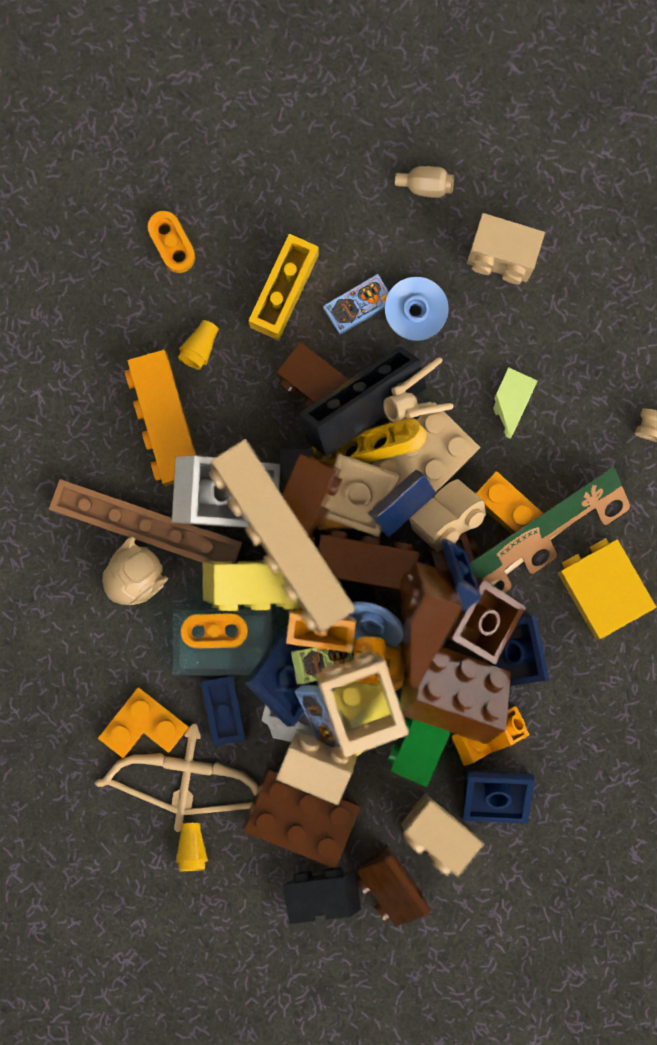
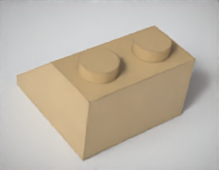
M296 732L276 780L338 805L352 774L357 757L354 755L344 757L339 747L334 748L320 742L311 735H303Z

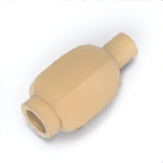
M420 166L414 168L409 174L396 173L395 186L408 187L416 195L440 198L446 193L452 194L454 175L447 174L446 170L441 167Z

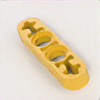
M403 419L365 430L327 457L314 447L311 449H314L315 458L334 466L337 454L345 455L348 449L358 446L356 452L348 457L372 463L419 449L426 441L427 434L416 419ZM387 438L382 447L374 449V445L379 439Z

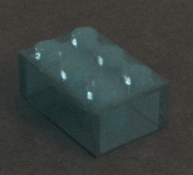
M218 609L173 610V676L250 675L273 642L272 609H238L235 611H219ZM235 614L245 620L248 626V635L246 640L237 647L193 648L184 642L181 636V627L184 621L193 615ZM234 624L228 625L225 630L228 637L236 636L238 633L237 627ZM197 625L193 628L192 633L196 638H201L205 630L201 625Z

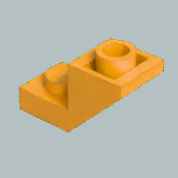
M517 706L509 708L507 712L506 731L487 744L458 734H454L451 737L464 766L492 752L512 746L528 737L529 733Z

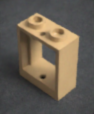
M378 652L360 653L351 662L342 665L340 663L330 664L324 667L322 672L315 674L338 746L344 757L408 735L385 661ZM377 673L390 715L345 731L331 689Z

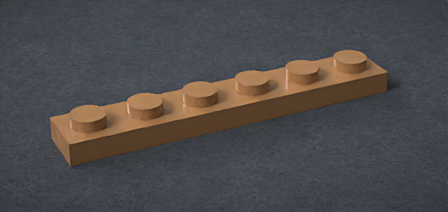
M59 479L49 507L51 511L129 538L133 536L137 541L201 563L202 561H232V564H236L243 544L240 541L191 524L174 523L171 517Z

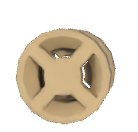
M642 409L640 414L642 422L636 428L635 435L657 442V410Z

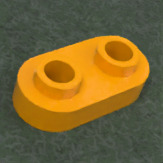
M160 211L155 213L148 222V232L165 265L169 270L176 273L188 271L195 262V253L181 224L171 212ZM162 225H169L171 227L168 234H161L159 228ZM176 253H184L185 259L182 262H176L173 259Z
M235 614L193 615L188 617L181 627V636L184 642L193 648L237 647L246 640L248 635V626L245 620ZM230 624H234L238 629V633L234 637H228L225 632L226 627ZM197 625H201L205 630L201 638H196L192 633L193 628Z

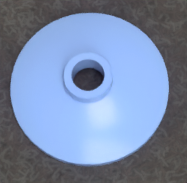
M410 277L401 280L390 290L385 301V316L389 326L396 334L408 340L421 341L433 337L442 329L448 317L449 308L445 293L435 282L427 278ZM411 306H419L421 314L413 316L410 313Z
M352 603L356 610L349 614V616L356 619L354 639L377 637L384 639L386 645L396 647L401 643L403 639V626L394 614L372 603Z

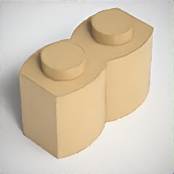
M459 479L445 485L434 498L430 499L409 518L411 528L436 552L443 550L441 545L442 539H448L455 544L461 533L474 529L482 523L486 516L484 500Z

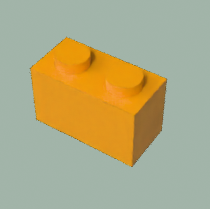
M497 471L476 493V495L484 500L485 511L511 534H514L544 514Z

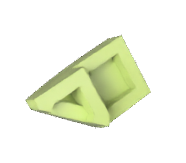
M508 368L494 397L496 403L493 407L495 414H499L505 427V436L510 439L537 383V380L511 368Z

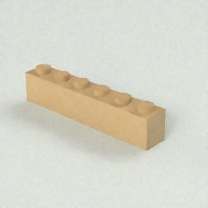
M246 440L213 459L210 464L212 471L209 472L212 481L219 490L224 487L229 494L230 499L227 500L230 509L237 518L242 515L249 525L245 529L247 535L255 546L258 544L262 545L267 553L263 557L264 561L273 574L279 572L286 582L282 585V588L290 601L293 603L297 600L304 610L300 616L310 631L316 629L320 634L354 612L356 609Z

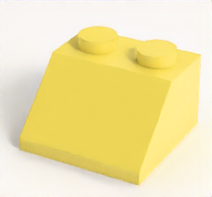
M355 680L338 686L332 691L345 731L390 715L381 683L365 684ZM362 752L353 755L358 757Z

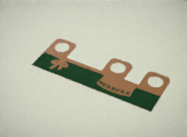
M615 467L472 561L470 564L475 577L483 579L489 584L495 580H502L504 583L502 592L505 593L512 586L504 571L505 568L523 558L528 571L534 574L555 560L557 553L550 538L596 508L604 525L609 524L627 512L630 504ZM614 500L622 501V509L617 515L612 517L605 515V509L610 502ZM541 549H547L550 553L548 560L542 565H533L531 562L533 555Z

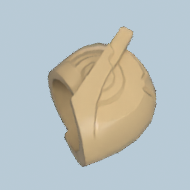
M133 536L128 538L114 553L103 572L104 592L111 601L121 605H135L146 602L164 587L163 584L169 580L166 576L163 577L161 575L163 565L160 564L158 557L147 547H138L134 543L135 538Z

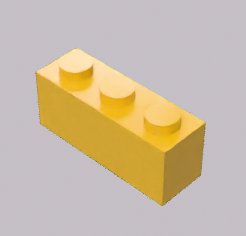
M292 234L288 235L248 320L251 329L278 341L280 340L319 256L318 246Z

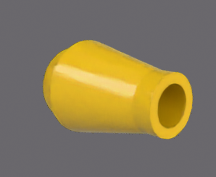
M202 320L199 327L179 348L180 354L178 358L180 361L197 370H200L203 365H207L219 328L207 320Z
M200 823L181 824V834L175 863H179V871L205 870V862L208 861Z

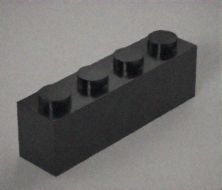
M399 346L300 412L299 417L307 442L327 457L386 416L383 407L385 398L393 396L392 388L403 384L422 369L420 359ZM424 377L409 387L406 393H412L416 396L427 387Z

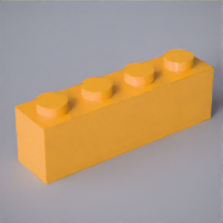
M164 349L127 360L130 369L124 372L129 388L136 389L138 400L133 401L138 419L144 418L147 430L143 431L142 435L146 449H153L156 461L151 462V467L155 480H162V484L166 487L174 484L176 457L196 456L170 362Z

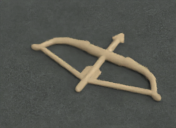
M195 723L184 734L185 737H188L185 759L169 756L164 758L162 753L133 754L117 760L103 779L95 781L97 787L110 785L175 813L174 830L176 832L181 831L184 815L250 809L252 802L192 808L194 795L188 790L191 773L213 774L241 780L251 788L254 796L258 789L257 782L243 771L228 767L220 762L212 764L193 760L196 739L201 738L198 726ZM131 764L162 766L165 769L183 772L181 787L173 792L171 805L112 780V778L121 768Z

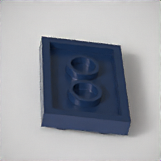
M288 619L245 681V684L287 727H291L297 724L304 713L295 690L301 685L318 686V683L313 681L297 684L291 652L311 647L286 644Z

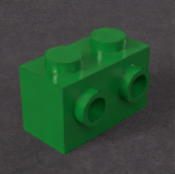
M405 717L404 723L408 735L403 737L400 746L394 743L387 758V762L391 763L389 769L391 772L427 787L451 732Z

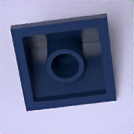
M536 615L519 619L496 664L490 662L493 666L511 672L510 686L549 680Z
M465 770L463 820L528 823L535 781L534 775L529 772Z

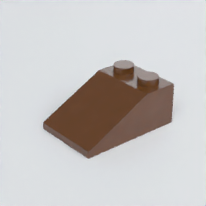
M415 562L411 571H407L404 574L400 584L401 624L403 626L401 653L410 685L415 689L419 687L463 608L451 574L419 562Z
M388 845L356 868L359 874L356 878L357 884L365 895H368L370 892L378 901L374 907L385 922L391 919L393 924L398 926L425 917L431 913L426 898Z

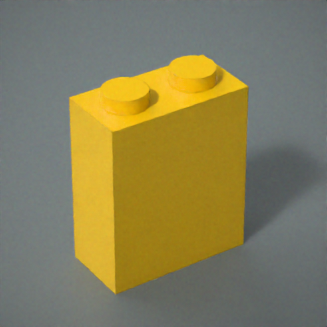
M607 538L589 547L592 551L591 554L582 559L579 554L574 555L562 562L564 569L557 572L595 640L602 639L657 608L618 539L610 543Z

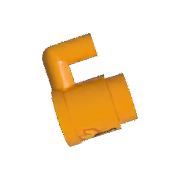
M361 637L354 640V657L363 652H378L384 661L389 659L390 678L402 677V653L400 649L387 646L384 639L377 637ZM377 673L356 680L359 683L365 684L380 683Z

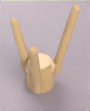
M436 358L403 384L391 389L393 396L385 398L383 403L384 412L391 422L450 410L454 407L452 403L431 406L432 402L418 404L417 399L412 393H406L409 387L442 363V358Z

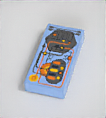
M377 274L324 305L323 309L340 335L385 309V301L389 292Z
M301 685L295 690V693L317 739L329 746L339 747L319 686Z

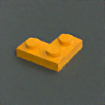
M138 687L98 739L122 758H125L143 734L170 753L189 729V726Z

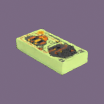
M313 647L291 652L297 684L317 681L315 674L322 672V669L330 664L340 663L342 665L353 661L352 653Z

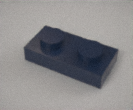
M234 675L201 682L213 746L246 740Z

